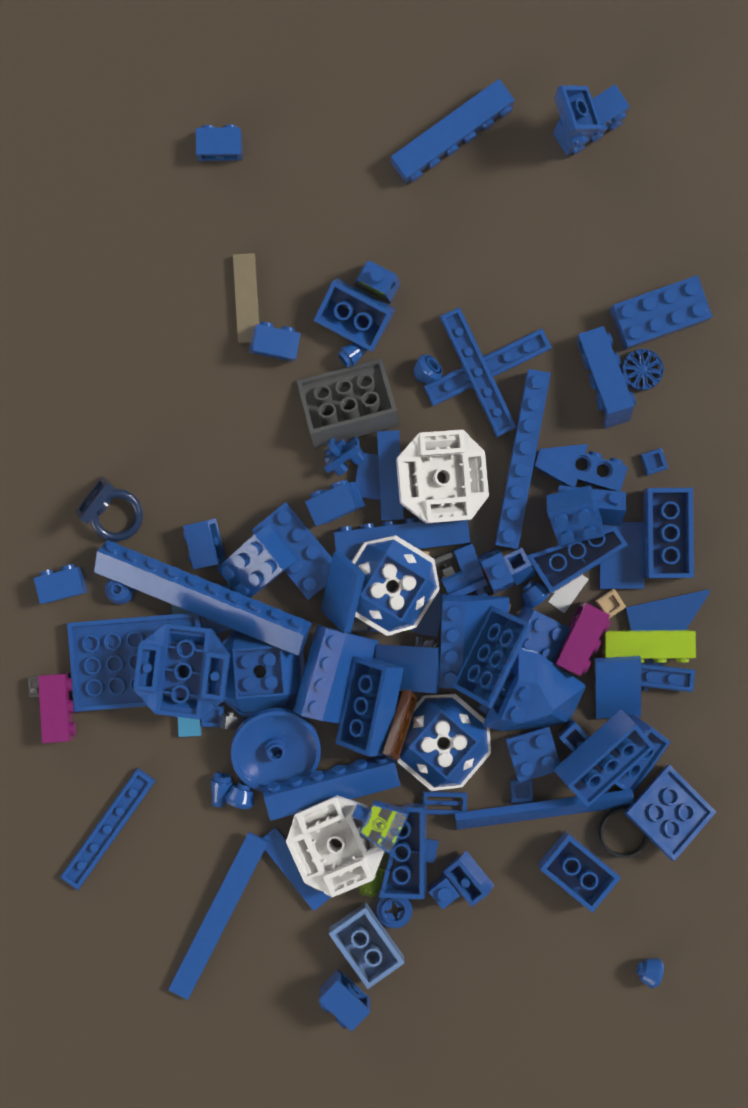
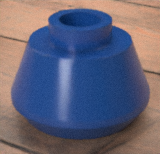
M431 355L419 356L414 366V377L416 380L426 384L439 380L442 376V368L439 362Z
M108 579L105 585V594L112 603L125 604L133 598L135 589Z
M530 581L522 587L521 597L524 606L531 609L539 605L550 595L548 588L540 582L534 583Z
M238 782L237 785H233L227 792L225 800L231 806L240 809H250L254 806V792L247 784Z
M648 958L644 959L643 962H639L636 973L639 975L640 981L651 989L659 986L664 973V963L661 959Z

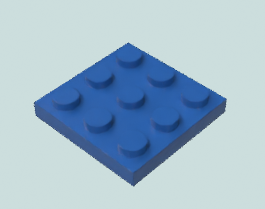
M666 765L624 812L671 861H675L716 813L670 765Z

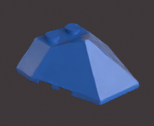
M521 648L511 668L515 677L501 708L495 706L490 708L483 726L500 731H510L547 725L568 724L586 685L567 671L559 668L552 661L550 662L537 651Z

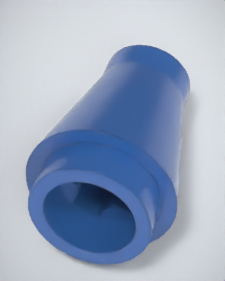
M354 342L340 348L341 351L337 355L343 365L349 368L350 366H355L368 349Z
M218 772L214 773L213 778H211L212 805L215 807H225V795L233 783L230 774Z

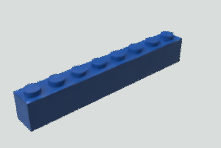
M528 369L526 372L494 546L515 550L519 547L551 375L548 372Z

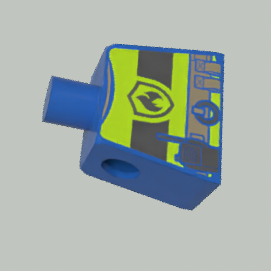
M368 260L363 264L353 284L391 304L401 283L395 273Z
M374 800L370 810L357 804L352 817L364 822L360 830L364 837L391 854L409 815V810Z

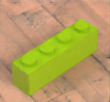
M632 630L602 632V658L640 656L641 663H644V659H653V662L665 663L667 658H675L676 662H689V658H696V631Z

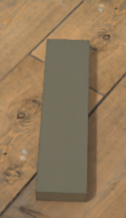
M255 253L233 254L238 343H251L253 326L260 324Z

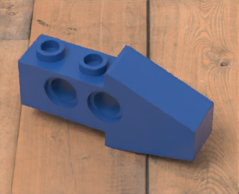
M582 444L539 449L533 468L564 486L575 487L578 481L601 489L621 492L628 466L622 465L623 461L616 458H610V461L601 458L602 454L589 451V454H586L588 445ZM577 459L585 461L586 468L584 471L576 468L575 462ZM599 465L607 469L605 477H600L597 474V467Z

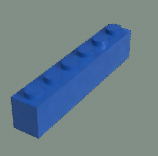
M496 80L391 156V164L406 184L409 181H417L422 177L423 171L428 168L433 169L439 165L441 158L446 155L448 157L458 151V146L462 143L468 144L477 136L476 133L480 130L486 131L495 123L494 120L498 117L504 118L513 110L514 98L501 80Z
M417 518L404 519L405 524L396 525L395 521L382 522L381 527H374L373 523L362 524L360 529L352 530L351 526L339 527L338 532H334L336 552H342L347 558H351L356 555L363 542L393 535L398 536L417 549L470 543L468 520L425 523L423 521L418 522Z
M376 756L367 760L359 759L348 765H336L332 769L325 771H314L310 775L303 777L295 776L288 781L272 782L263 787V796L271 821L294 815L334 796L354 799L401 785L395 761L387 756Z

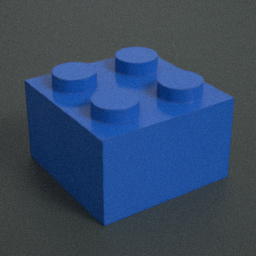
M341 480L330 485L331 490L329 491L325 489L310 494L311 499L305 501L316 526L330 523L366 506L355 482Z
M591 485L547 495V514L559 546L603 537L602 517Z
M548 725L504 736L514 773L519 783L554 773V769L560 765Z
M339 968L320 987L319 1005L325 1012H331L337 1017V1023L344 1029L348 1028L352 1032L371 1012V998Z

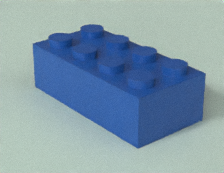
M698 275L614 304L609 309L624 351L705 323L713 317Z
M693 488L643 489L644 578H694Z
M285 502L251 531L256 534L268 525L272 527L297 559L285 572L309 600L326 586L332 557L288 503Z
M523 605L518 618L533 625L521 648L537 651L544 658L554 663L570 628ZM511 670L499 694L505 697L515 677Z
M353 656L336 744L366 756H386L383 754L394 719L403 667L373 657Z

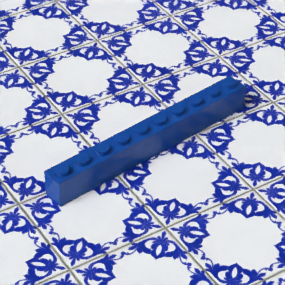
M109 540L97 551L94 572L298 656L307 642L312 623L300 617L266 605L261 601L229 590L219 584L212 583L197 575H192L177 567L170 566Z

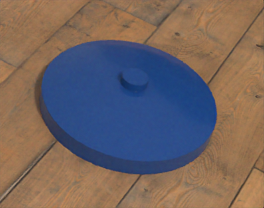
M269 708L252 714L237 728L231 743V760L235 772L245 784L260 792H263V787L272 782L280 783L288 781L295 776L303 777L310 775L316 771L320 761V741L314 726L308 719L289 709Z

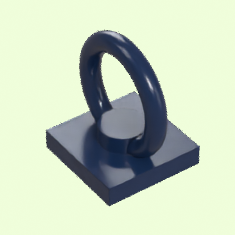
M103 476L76 510L80 520L86 524L90 522L94 531L100 537L109 541H123L132 537L139 530L143 521V509L136 496L126 490L115 489L110 481ZM112 498H122L128 501L134 510L133 523L123 532H109L103 528L99 521V515L105 511Z

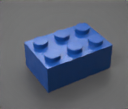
M616 84L592 99L602 127L601 130L568 141L561 119L558 120L553 136L566 156L574 153V155L580 153L586 148L585 144L590 141L593 143L597 142L604 136V132L609 129L614 131L623 124L622 120L627 117L626 113L630 106Z
M268 525L254 534L216 569L235 592L252 598L296 562L297 559L272 527Z
M566 830L537 864L542 872L592 913L621 879L616 871Z

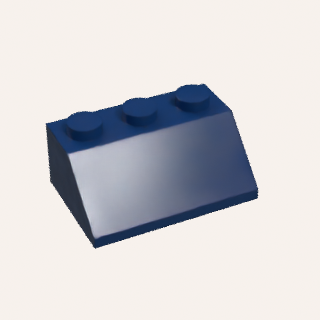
M337 278L332 281L313 321L373 352L396 309Z
M632 714L630 718L655 746L615 783L623 790L631 789L634 794L671 741Z

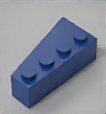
M604 326L578 334L577 345L586 371H591L589 373L591 388L598 392L596 393L598 410H603L605 414V420L602 421L604 428L630 421L636 400L633 392L629 393L626 373L620 370V357L612 349L613 340L611 334L606 333Z
M614 526L603 530V537L562 546L558 545L527 555L550 593L553 594L628 547V544L617 527Z
M404 803L402 808L408 809L409 815L389 855L379 898L424 899L426 896L427 804Z

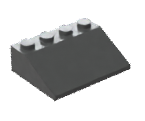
M382 358L297 380L314 448L328 445L327 442L331 438L338 442L341 439L348 440L354 436L359 437L400 426L397 408Z

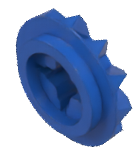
M381 898L377 905V915L385 926L400 928L409 922L412 916V905L409 899ZM392 901H394L396 907H401V910L397 912L396 919L393 912L388 911L392 907Z

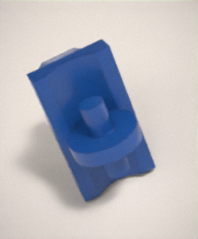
M356 436L347 442L344 439L338 442L333 438L328 440L329 448L325 450L327 456L324 457L326 462L324 469L327 473L333 471L338 476H341L348 470V465L345 463L346 460L350 459L354 464H359L364 460V453L359 447L360 440Z

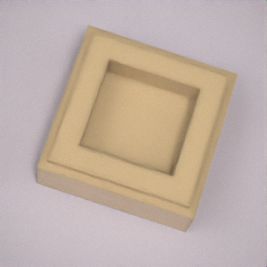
M615 589L610 590L595 600L600 610L610 614L609 618L626 608Z

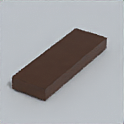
M403 689L383 751L384 755L393 760L399 759L418 697L413 692Z

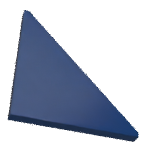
M706 589L628 606L625 608L629 630H686L706 600L710 590ZM644 659L643 664L663 666L665 663L653 662V659ZM642 686L643 691H647L649 689V687Z

